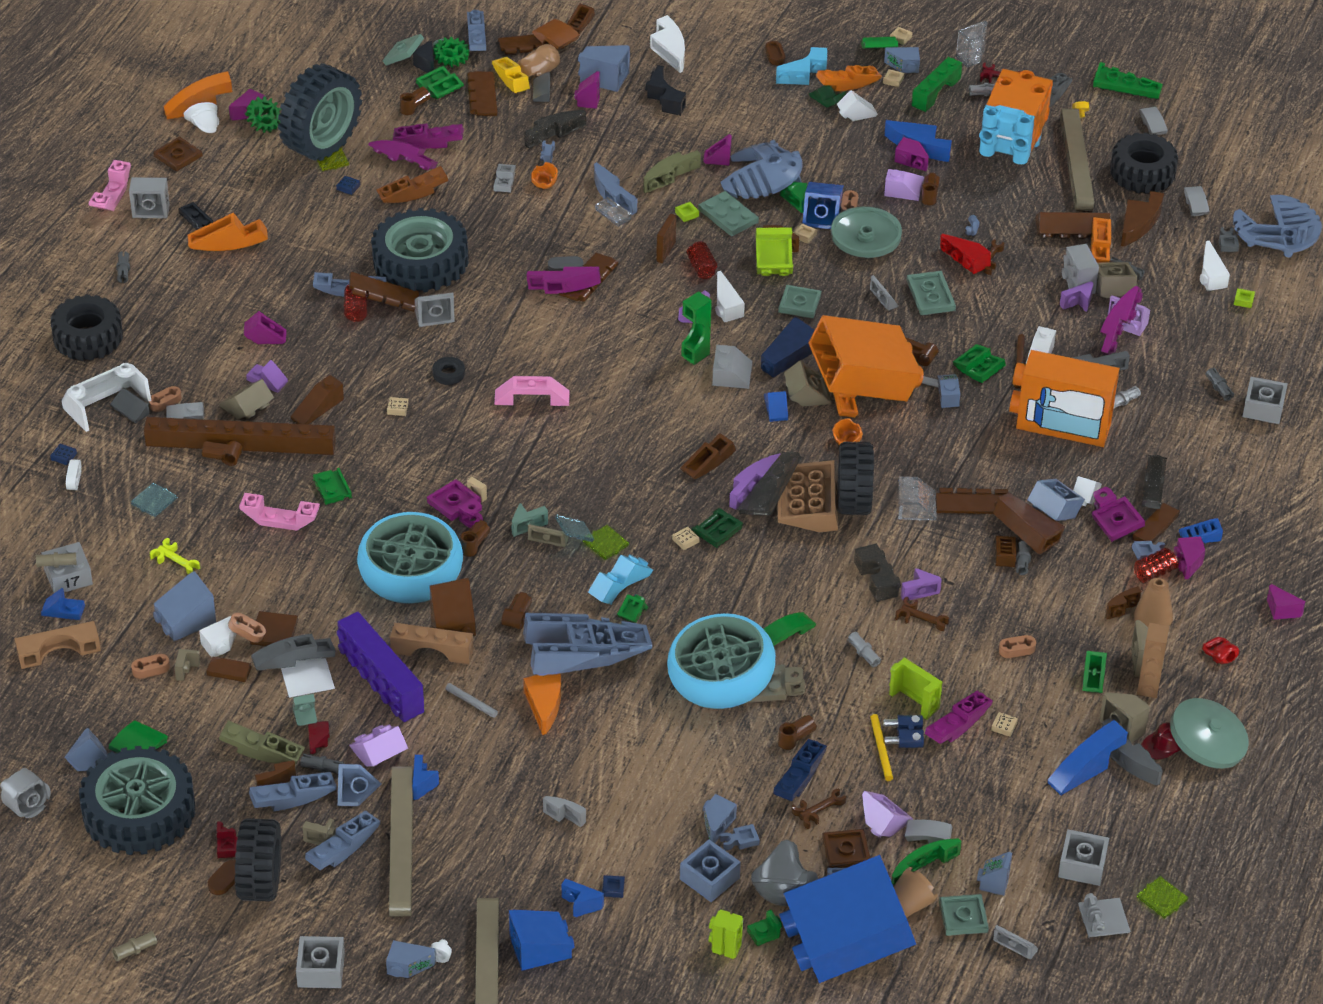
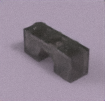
M877 543L856 548L854 563L861 575L873 574L870 575L869 590L876 602L898 597L901 582L899 577L895 576L892 565L887 562L884 551L880 550Z

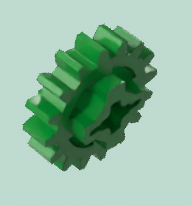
M452 37L448 40L444 38V41L438 40V44H435L433 49L434 59L438 60L439 64L444 63V66L449 64L450 67H453V65L459 67V63L465 64V60L468 61L470 53L468 44H465L464 40L460 42L459 38L453 40Z
M265 96L262 100L259 97L256 100H252L247 106V112L245 113L246 116H249L247 122H252L250 127L256 126V131L258 132L262 129L263 133L266 130L269 133L273 129L276 130L278 124H280L278 115L281 114L280 111L282 110L276 107L278 103L275 102L273 104L272 98L268 101Z

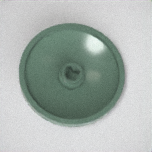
M855 207L845 210L836 216L831 226V237L835 245L842 251L857 257L873 258L886 255L898 247L901 242L902 227L897 218L885 210L874 207Z
M1203 698L1188 699L1180 703L1171 716L1170 729L1174 740L1184 753L1198 763L1212 768H1230L1238 764L1248 750L1249 739L1245 727L1234 713L1217 702Z

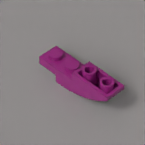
M427 123L394 128L393 140L410 142L424 148H448V142L463 139L464 128L462 124L430 129Z
M379 140L369 142L368 144L373 147L374 152L384 153L388 155V159L395 162L404 159L411 163L416 162L424 170L435 169L438 162L424 155L426 148L417 144L401 140Z
M564 267L563 271H527L526 275L528 289L544 290L545 294L573 292L601 283L599 267Z
M1135 286L1120 298L1108 314L1100 331L1106 336L1101 349L1104 355H1110L1112 352L1115 353L1118 342H1116L1118 335H1121L1124 329L1122 324L1130 325L1131 320L1135 319L1137 303H1140L1143 297L1140 287Z
M977 690L954 704L950 713L926 727L925 734L939 744L946 740L953 742L980 719L992 705L993 700Z

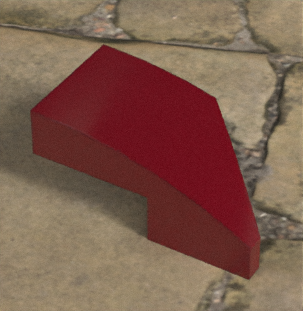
M322 721L308 724L310 754H314L317 748L328 746V738H330L329 722Z
M217 821V858H233L236 855L238 839L236 837V830L233 828L227 829L220 821Z

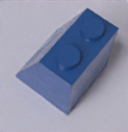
M809 182L805 192L802 224L814 228L831 229L833 220L840 214L844 185Z
M509 910V938L521 970L572 958V949L575 948L572 936H568L567 922L565 919L562 920L559 912Z

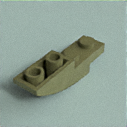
M696 150L683 156L680 152H677L658 162L645 175L643 192L647 193L674 183L676 176L700 168V152Z
M229 720L219 737V740L237 747V753L276 764L294 760L295 764H297L305 747L268 731L265 735H262Z

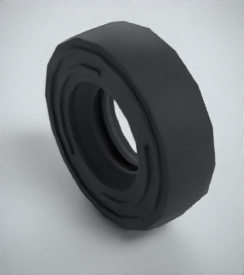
M455 357L440 358L433 364V377L437 382L444 385L459 383L465 376V365L460 359ZM446 368H453L456 370L454 373L448 374L442 372V370Z

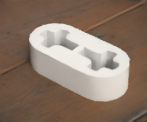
M71 459L66 475L67 490L78 489L82 469L81 460Z

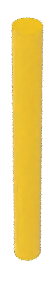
M873 714L870 716L884 777L886 781L893 780V775L877 714Z

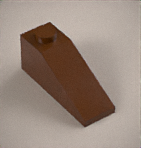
M331 375L318 382L291 415V420L297 424H310L343 401V383Z

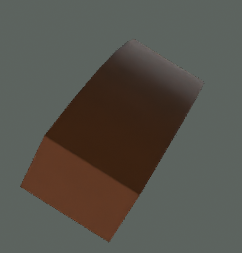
M719 433L709 444L705 442L680 469L693 479H697L728 459L736 451L735 445L731 440Z

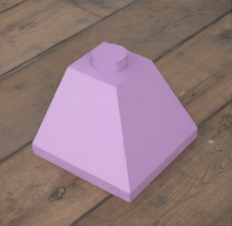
M888 169L884 196L919 201L924 177L905 171Z
M868 791L863 792L865 822L872 828L870 831L880 838L881 836L891 837L904 828L908 820H913L911 816L886 796Z

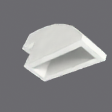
M666 15L657 19L656 33L650 36V48L681 73L683 72L685 62L683 35L675 22Z

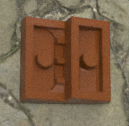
M553 19L532 31L542 44L548 42L557 50L576 41L580 36L571 26L557 19Z

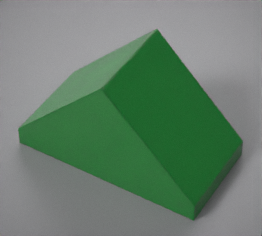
M793 182L780 191V196L799 212L803 213L808 183Z
M1086 651L1082 691L1103 693L1107 653Z

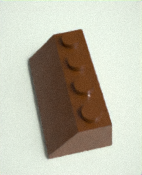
M1039 212L1035 217L1037 235H1042V238H1053V235H1060V238H1070V235H1077V238H1088V235H1092L1093 217L1110 219V213Z

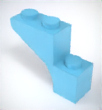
M811 47L807 57L777 66L776 84L809 85L810 73H817L818 70L825 71L827 69V48Z
M630 554L628 557L620 555L611 572L607 574L599 572L588 593L601 602L612 605L617 595L625 587L649 577L653 569L648 567L649 563L640 557L637 559Z

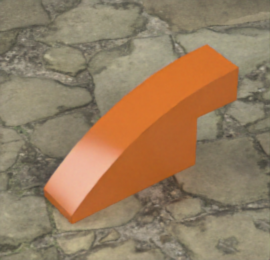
M228 71L205 77L177 93L164 106L166 118L184 117V112L197 103L209 102L217 105L216 95L232 92V82Z
M234 212L187 235L190 249L204 251L235 250L268 240L267 228L260 219L244 226Z
M561 673L547 674L545 676L534 675L523 678L524 694L542 735L548 733L559 711Z

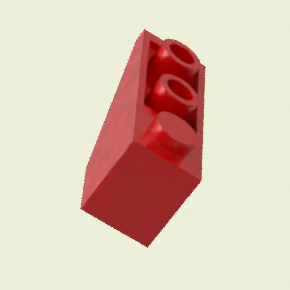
M946 234L940 235L941 250L973 274L980 272L987 266H991V252L980 243Z

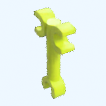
M169 538L163 540V546L161 545L158 549H153L149 553L151 560L157 557L158 564L163 563L165 560L164 556L185 567L188 575L193 572V568L200 569L199 561H188L174 553L178 549L177 543L175 542L170 545Z

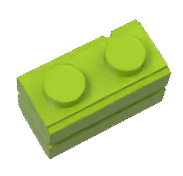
M719 910L716 917L712 916L709 929H712V931L710 932L708 942L712 943L711 950L713 953L724 954L725 957L734 959L742 946L743 918L740 915L734 913L731 915L728 911Z

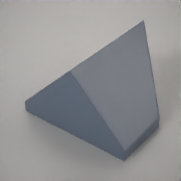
M87 728L66 754L65 758L79 772L86 771L89 767L95 768V761L99 758L102 760L106 759L108 753L98 738Z
M339 764L337 806H359L382 784L360 764Z

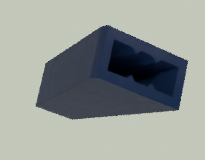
M794 317L761 355V369L774 378L795 365L798 361L811 355L812 350L808 342L815 330L799 318Z

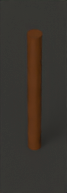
M1023 334L1018 335L1016 364L1017 362L1023 363L1025 336ZM1014 385L1015 388H1021V386Z

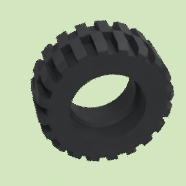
M1134 133L1133 135H1126L1113 147L1110 173L1119 186L1125 187L1130 192L1132 190L1139 194L1140 192L1150 194V191H1163L1175 179L1178 163L1177 150L1170 141L1167 142L1165 138H1160L1156 134Z
M98 295L75 296L73 299L69 298L65 300V303L58 305L57 309L52 313L50 322L53 343L64 356L68 355L70 359L74 360L76 358L79 361L88 359L93 361L95 358H104V355L111 354L113 349L116 350L122 341L123 330L120 311L112 301L110 302L105 297L101 298ZM90 326L92 327V328H88V329H80V328H83V327H90Z
M843 442L840 444L838 461V512L840 514L868 515L872 511L874 447L870 442Z
M246 818L241 821L236 844V895L243 901L270 902L276 898L281 868L280 823L275 819Z

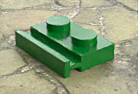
M336 468V471L328 470L313 474V480L325 505L342 501L345 497L352 498L351 490L340 468Z

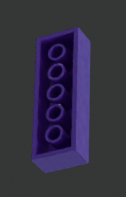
M355 612L337 621L338 649L340 653L346 655L351 666L359 670L361 677L370 683L374 692H378L384 704H388L391 707L393 714L403 722H406L424 713L423 684L359 612Z

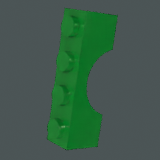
M947 57L913 89L912 106L927 112L935 104L937 95L945 84L953 87L961 79L962 62Z
M699 291L683 301L682 315L693 323L688 336L682 342L681 356L693 365L710 355L712 300Z

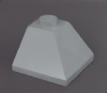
M204 403L166 406V417L205 420Z

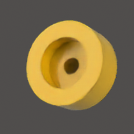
M1075 102L1072 104V109H1079L1080 118L1085 117V112L1090 110L1089 102Z

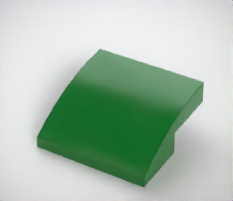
M865 37L861 39V46L863 49L898 47V40H896V37Z
M444 66L416 78V84L420 88L422 86L427 88L430 96L435 99H439L464 86L456 74H450Z
M976 344L955 359L953 365L970 378L983 383L1005 367L1006 362L1003 358L991 355L990 348Z
M134 720L117 734L109 744L108 749L116 753L121 752V748L127 747V750L135 749V746H141L142 749H148L149 746L158 749L167 743L168 735Z

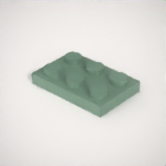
M726 191L698 204V210L731 237L759 223L758 216Z
M942 271L907 275V283L920 315L955 311L956 305Z

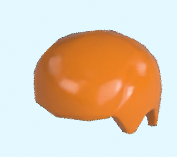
M545 162L542 166L537 165L531 173V181L537 188H551L557 181L558 169L549 162Z
M849 418L840 420L832 429L834 439L839 445L843 442H860L863 436L860 425L854 423Z

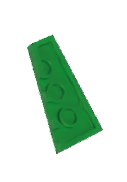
M1102 62L1099 63L1093 81V87L1159 99L1163 85L1145 77L1139 79L1130 72L1125 74L1116 67L1108 68Z

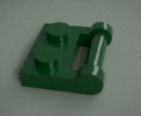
M717 508L709 518L700 525H695L691 530L698 537L718 548L742 529L743 522L721 508Z

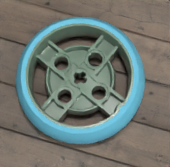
M419 512L397 513L376 522L363 536L357 555L358 568L367 586L379 596L398 603H419L430 600L429 586L456 580L463 562L461 543L453 529L439 518Z
M714 614L693 621L679 632L671 644L667 668L674 687L688 701L706 708L724 709L744 704L764 690L773 675L776 655L769 635L756 622L736 614Z

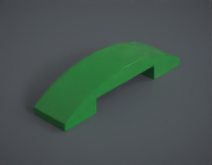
M798 612L774 621L766 626L764 630L769 635L773 646L797 632L800 635L816 627V623L804 612Z
M959 838L939 840L911 852L895 868L891 878L893 887L908 867H912L911 871L914 872L936 859H939L944 864L959 856L962 841Z

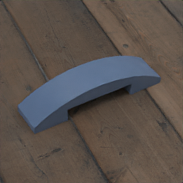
M315 272L314 288L336 296L361 297L352 294V289L349 288V280L333 279V273ZM368 276L384 282L387 280V277Z

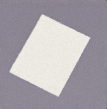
M326 658L296 660L295 667L281 668L289 698L335 689Z

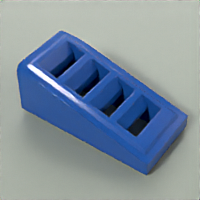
M1216 518L1179 529V534L1181 538L1189 537L1188 534H1191L1192 537L1201 536L1203 543L1218 542L1222 540L1223 529L1219 519Z

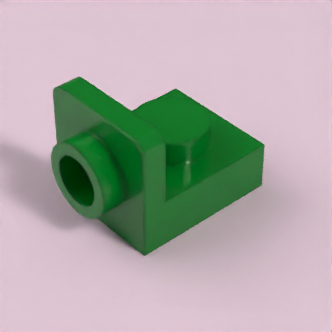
M627 594L617 616L631 623H637L642 611H647L648 609L645 599L636 594L634 596Z
M770 909L766 912L765 919L748 925L747 932L756 946H760L780 937L782 922Z

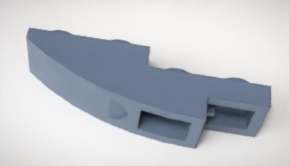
M472 10L467 12L470 51H486L483 11Z
M597 162L594 163V181L603 199L614 209L622 207L631 215L637 213V198L619 186L620 181L617 176Z
M331 772L292 776L289 783L250 787L249 795L254 808L271 806L273 811H279L315 801L336 790L337 786Z
M367 811L360 813L336 828V833L333 837L308 851L305 855V860L319 870L328 865L336 867L353 854L380 825V820Z

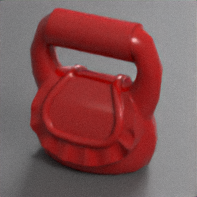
M1215 637L1202 645L1204 653L1211 656L1216 663L1228 664L1239 655V648L1222 637Z

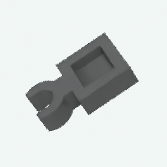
M1223 227L1220 229L1219 245L1221 252L1239 251L1237 235H1233V227H1230L1229 232L1224 231Z

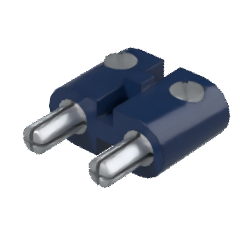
M897 715V719H884L883 725L897 726L898 737H885V744H898V748L924 747L922 715Z

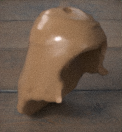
M544 44L526 55L521 61L518 60L517 64L520 65L521 72L528 77L531 75L540 76L551 72L560 64V55L554 46Z

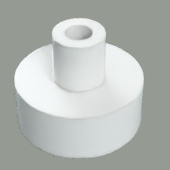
M442 939L439 942L433 943L430 948H435L436 962H448L452 953L448 942Z

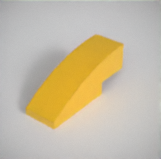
M508 57L492 61V65L499 77L511 91L517 93L530 89L528 76L521 72L519 64Z

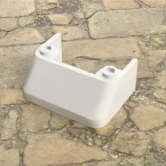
M123 363L102 374L71 386L62 399V406L87 432L89 431L85 406L130 386L149 404L151 395L148 379L134 365Z

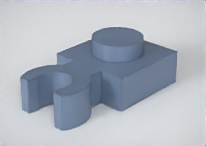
M1134 541L1132 544V549L1138 561L1156 560L1157 557L1166 558L1169 553L1168 550H1163L1165 546L1163 542L1153 545L1152 541Z
M753 824L734 828L733 834L726 832L720 835L721 842L728 841L723 845L724 850H730L738 845L740 850L757 846L760 843Z

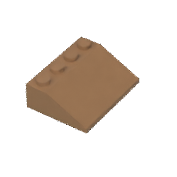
M834 460L778 466V523L816 532L838 530L837 472Z

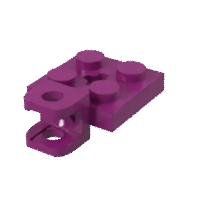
M457 479L427 496V503L451 521L459 517V521L469 528L475 522L483 521L482 515L478 513L482 511L481 497Z
M1103 487L1093 493L1095 511H1092V517L1111 542L1145 526L1144 519L1125 496L1117 500L1116 495L1108 487ZM1102 493L1107 494V496L1101 497L1100 495ZM1116 517H1118L1119 519L1123 518L1120 521L1115 520Z

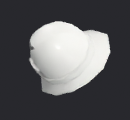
M197 103L184 112V118L203 132L214 133L219 125V118L217 117L218 108L214 103Z

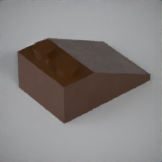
M469 578L430 585L431 627L473 633V636H476Z

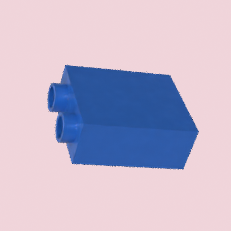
M880 855L784 893L789 910L779 913L788 938L800 934L803 942L793 946V952L801 972L813 967L819 983L916 945L908 920Z

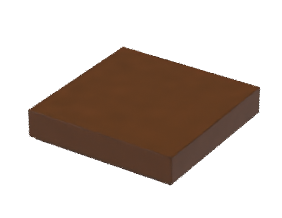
M180 136L153 152L155 158L176 172L203 156L201 150Z
M674 214L668 216L657 234L656 261L662 264L676 243V215Z
M259 611L256 621L265 627L266 633L260 642L254 643L250 641V644L268 646L280 640L293 637L298 623V616Z
M864 829L822 833L829 868H848L870 859Z

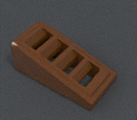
M579 3L567 24L580 34L595 16L594 8Z
M996 536L995 566L1015 567L1016 537Z

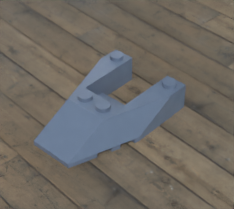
M525 613L523 630L525 644L533 645L531 668L533 674L540 676L609 666L652 649L647 626L626 621H621V624L609 622V618L601 617L600 621L589 619L587 614Z

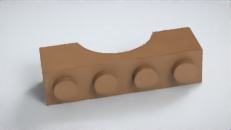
M94 621L15 638L21 669L41 665L44 657L49 652L60 648L75 650L81 656L101 651Z
M1149 622L1137 695L1157 698L1169 626Z
M394 623L390 636L391 649L395 654L411 656L417 649L432 648L442 652L450 662L470 664L474 650L473 633Z

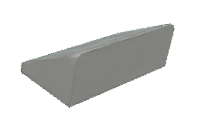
M872 275L870 290L888 311L899 307L877 278Z
M998 925L995 926L993 937L995 942L1030 960L1038 950L1033 943Z

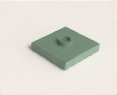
M418 34L397 42L384 58V64L390 65L409 58L423 41L424 37Z
M786 285L778 312L814 319L821 298V291Z
M982 894L939 897V906L946 936L988 933L989 926Z

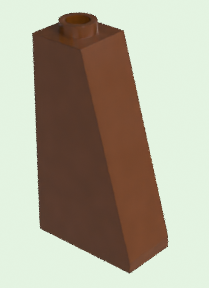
M1009 492L1002 497L999 496L995 501L994 506L996 507L993 514L1038 554H1042L1060 542L1065 526Z

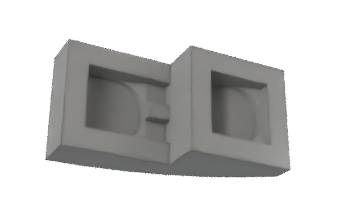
M1157 107L1139 110L1143 124L1147 125L1150 135H1163L1167 133L1166 124Z
M498 164L494 191L511 193L516 165Z
M1184 187L1186 203L1189 204L1191 216L1208 215L1210 212L1202 187Z
M545 796L543 798V812L558 822L565 817L579 827L586 823V808L558 797Z
M908 820L905 838L907 841L928 840L929 843L951 839L952 825L934 820Z

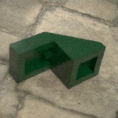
M831 85L821 86L809 93L811 98L826 108L838 103L846 95L845 91L835 95Z

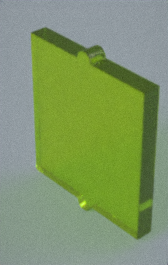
M341 147L338 151L333 152L330 157L325 156L324 160H317L322 171L338 169L349 165V161Z
M608 525L593 531L591 535L583 539V543L604 560L619 554V551L629 546V542Z
M1161 876L1151 884L1148 883L1146 888L1137 894L1138 899L1164 919L1174 911H1178L1179 907L1188 901V897Z

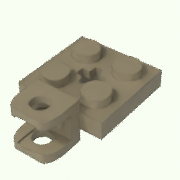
M785 664L775 665L768 685L759 695L746 703L786 700V693L787 696L804 694L805 681L803 679V669L800 667L786 668ZM795 685H799V686H800V687L797 688V689L793 688Z

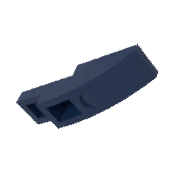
M808 739L792 759L791 767L774 787L773 794L789 801H793L796 796L800 797L817 770L827 745Z

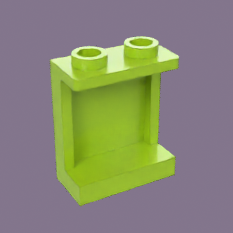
M756 228L757 274L762 276H770L772 274L788 276L792 274V228Z
M905 657L891 667L889 695L893 697L898 692L904 693L922 705L921 715L924 719L928 720L940 709L942 681Z

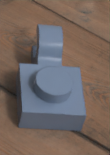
M543 140V151H541L540 160L543 161L544 165L545 162L552 163L555 141H552L550 145L546 144V141Z

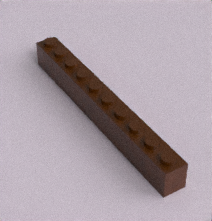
M147 417L144 427L146 446L203 449L205 441L221 444L236 441L242 445L243 451L334 455L336 444L335 426Z

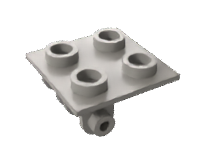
M1089 893L1085 896L1084 902L1078 903L1088 938L1130 933L1120 898L1097 900L1096 896Z

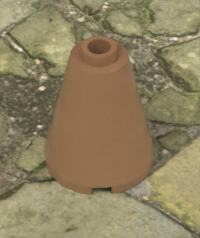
M1153 578L1149 581L1134 610L1133 618L1135 621L1140 620L1147 627L1149 622L1167 626L1172 624L1173 610L1169 584L1166 580Z
M908 867L894 886L906 918L932 904L938 898L937 893L933 895L932 890L934 887L928 879L919 871L913 873L911 871L912 867Z

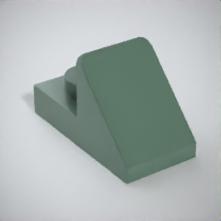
M520 503L512 519L513 537L528 532V524L540 527L547 525L548 510L546 507L542 506L527 512Z
M314 694L293 697L292 710L297 725L302 726L316 723Z

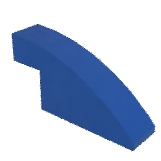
M886 120L884 136L896 145L900 143L903 137L919 141L930 159L945 162L950 160L952 140L937 139L936 125Z
M1115 720L1103 726L1081 743L1059 765L1047 783L1056 792L1063 795L1108 769L1110 752L1126 744L1128 732Z

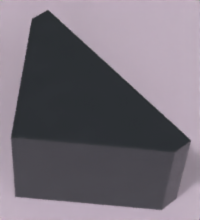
M428 41L413 53V66L426 73L434 70L432 41Z

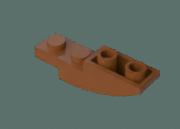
M439 166L411 180L407 175L376 189L384 203L408 202L435 193L434 187L449 180L443 168Z

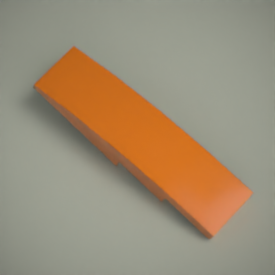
M1093 217L1091 253L1097 263L1110 262L1111 219Z

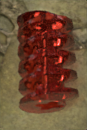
M699 241L689 246L686 253L698 276L702 279H709L714 276L717 262L710 252L708 245L703 241Z
M349 284L344 289V314L346 318L359 322L363 321L367 316V293L365 297L352 294V289L349 288Z
M1163 548L1154 554L1148 555V557L1137 560L1134 564V572L1139 581L1146 584L1147 581L1159 578L1160 575L1163 576L1166 572H1171L1172 569H1178L1179 562L1176 555L1170 549Z

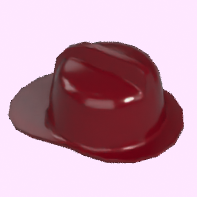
M1170 722L1159 725L1157 730L1148 735L1141 744L1150 753L1152 759H1164L1182 750L1172 736Z

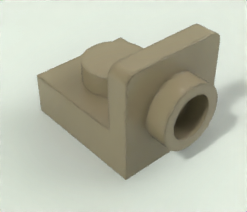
M179 649L175 663L176 680L184 681L186 673L190 671V666H200V655L197 650Z
M331 818L326 826L305 821L302 827L303 841L320 845L336 833L334 819Z

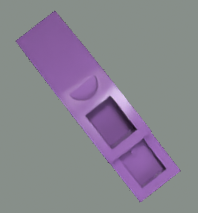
M779 453L761 459L740 472L734 478L729 507L736 510L741 504L745 503L747 497L754 493L756 488L763 490L767 485H770L778 474V466L784 465L783 454Z

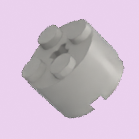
M22 768L8 779L3 780L0 785L2 789V802L21 818H32L42 812L46 807L44 805L46 799L49 800L51 795L48 784L27 768Z

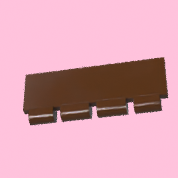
M534 34L498 38L500 49L505 52V55L517 54V50L520 53L532 52L533 48L537 49L539 46L544 45Z
M468 72L470 113L477 116H497L494 72Z
M595 253L583 267H599L602 283L617 267L618 262L612 257ZM600 284L573 292L559 293V296L585 302Z
M350 272L349 288L352 289V294L365 297L367 293L368 299L382 302L384 298L385 304L399 307L401 303L402 309L414 312L415 299L419 297L418 291Z
M939 488V493H936V513L993 514L996 507L994 506L995 501L999 496L1002 497L1007 494L1008 489H995L994 494H991V489L976 488L975 494H972V488H956V493H953V488Z

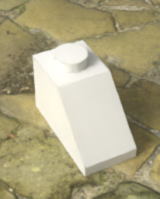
M852 90L837 103L840 109L839 113L845 119L848 117L852 121H857L878 115L871 103Z
M1078 476L1073 491L1085 499L1082 506H1086L1087 503L1093 504L1095 500L1093 493L1099 490L1102 484Z
M231 616L199 630L201 645L211 657L223 655L231 650L236 637V633L228 627Z

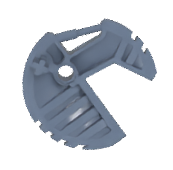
M775 140L745 147L730 156L731 161L756 162L732 173L721 181V186L724 191L733 197L738 198V196H742L743 199H749V197L759 198L762 195L765 197L769 196L768 194L770 193L775 194L793 182L802 183L800 173L803 163L799 151L791 153L788 150H784L779 147Z
M1270 195L1277 225L1257 224L1241 209L1234 212V229L1238 232L1239 237L1247 243V246L1259 245L1282 250L1285 257H1292L1294 252L1305 250L1314 245L1319 239L1322 230L1320 217L1316 215L1314 209H1310V206L1306 203H1300V200L1285 195Z

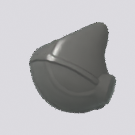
M789 840L781 841L766 860L751 873V882L757 892L770 903L779 906H788L784 896L785 892L818 880L816 872L807 871L803 868L799 860L797 845Z

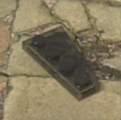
M782 452L737 508L738 512L747 515H772L801 459L798 452Z

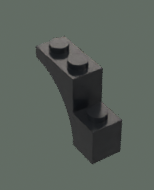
M657 65L655 71L651 73L650 81L646 82L645 91H647V98L659 100L660 105H662V112L681 116L686 107V92L671 87L664 80V66Z

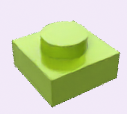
M691 202L675 207V213L683 222L699 217V210Z
M1237 288L1234 305L1252 308L1255 291Z

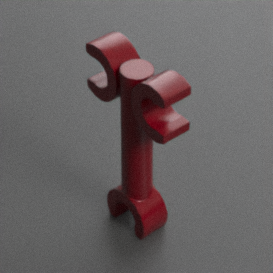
M984 62L982 72L980 73V82L987 78L989 83H991L992 77L998 78L1001 71H995V64L987 67Z

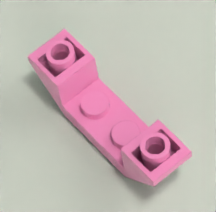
M118 160L112 162L108 169L109 182L102 193L95 192L89 201V206L110 211L115 210L127 188L131 167L129 162Z
M513 376L495 389V405H513L514 394L550 395V406H569V390L552 377Z
M244 493L239 507L259 525L297 531L315 520L320 504L301 501L297 511L265 507L263 495Z

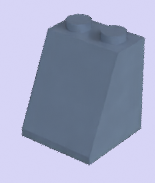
M586 46L578 57V62H580L578 70L580 83L598 71L600 72V88L618 92L630 71V46Z
M195 571L187 575L154 603L155 612H153V617L157 623L162 625L164 633L169 635L173 641L216 623L213 594Z

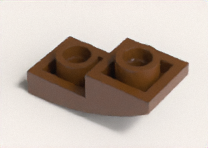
M1139 586L1123 591L1107 603L1106 619L1125 615L1126 608L1137 606L1142 592Z
M294 760L274 764V771L255 775L256 787L290 782L291 777L296 776Z

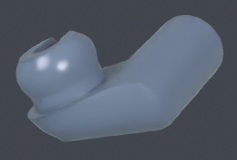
M971 215L968 219L971 226L965 228L967 236H975L980 224L978 218L975 215Z

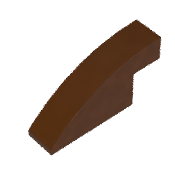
M1150 191L1149 202L1127 201L1121 246H1127L1137 241L1152 229L1160 216L1164 193Z

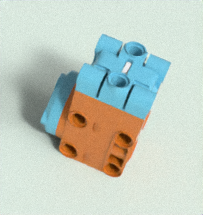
M1002 69L983 111L982 129L979 134L981 139L979 152L981 155L989 157L994 155L996 151L1013 155L1012 160L1016 164L1028 162L1033 148L1040 145L1042 128L1049 116L1053 80L1034 76V73L1029 70L1016 72Z

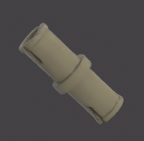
M54 552V554L36 555V567L55 566V568H59L61 565H77L76 552L65 554Z
M152 931L136 939L133 937L129 939V942L112 948V954L116 961H120L132 954L137 955L141 950L157 944V938Z

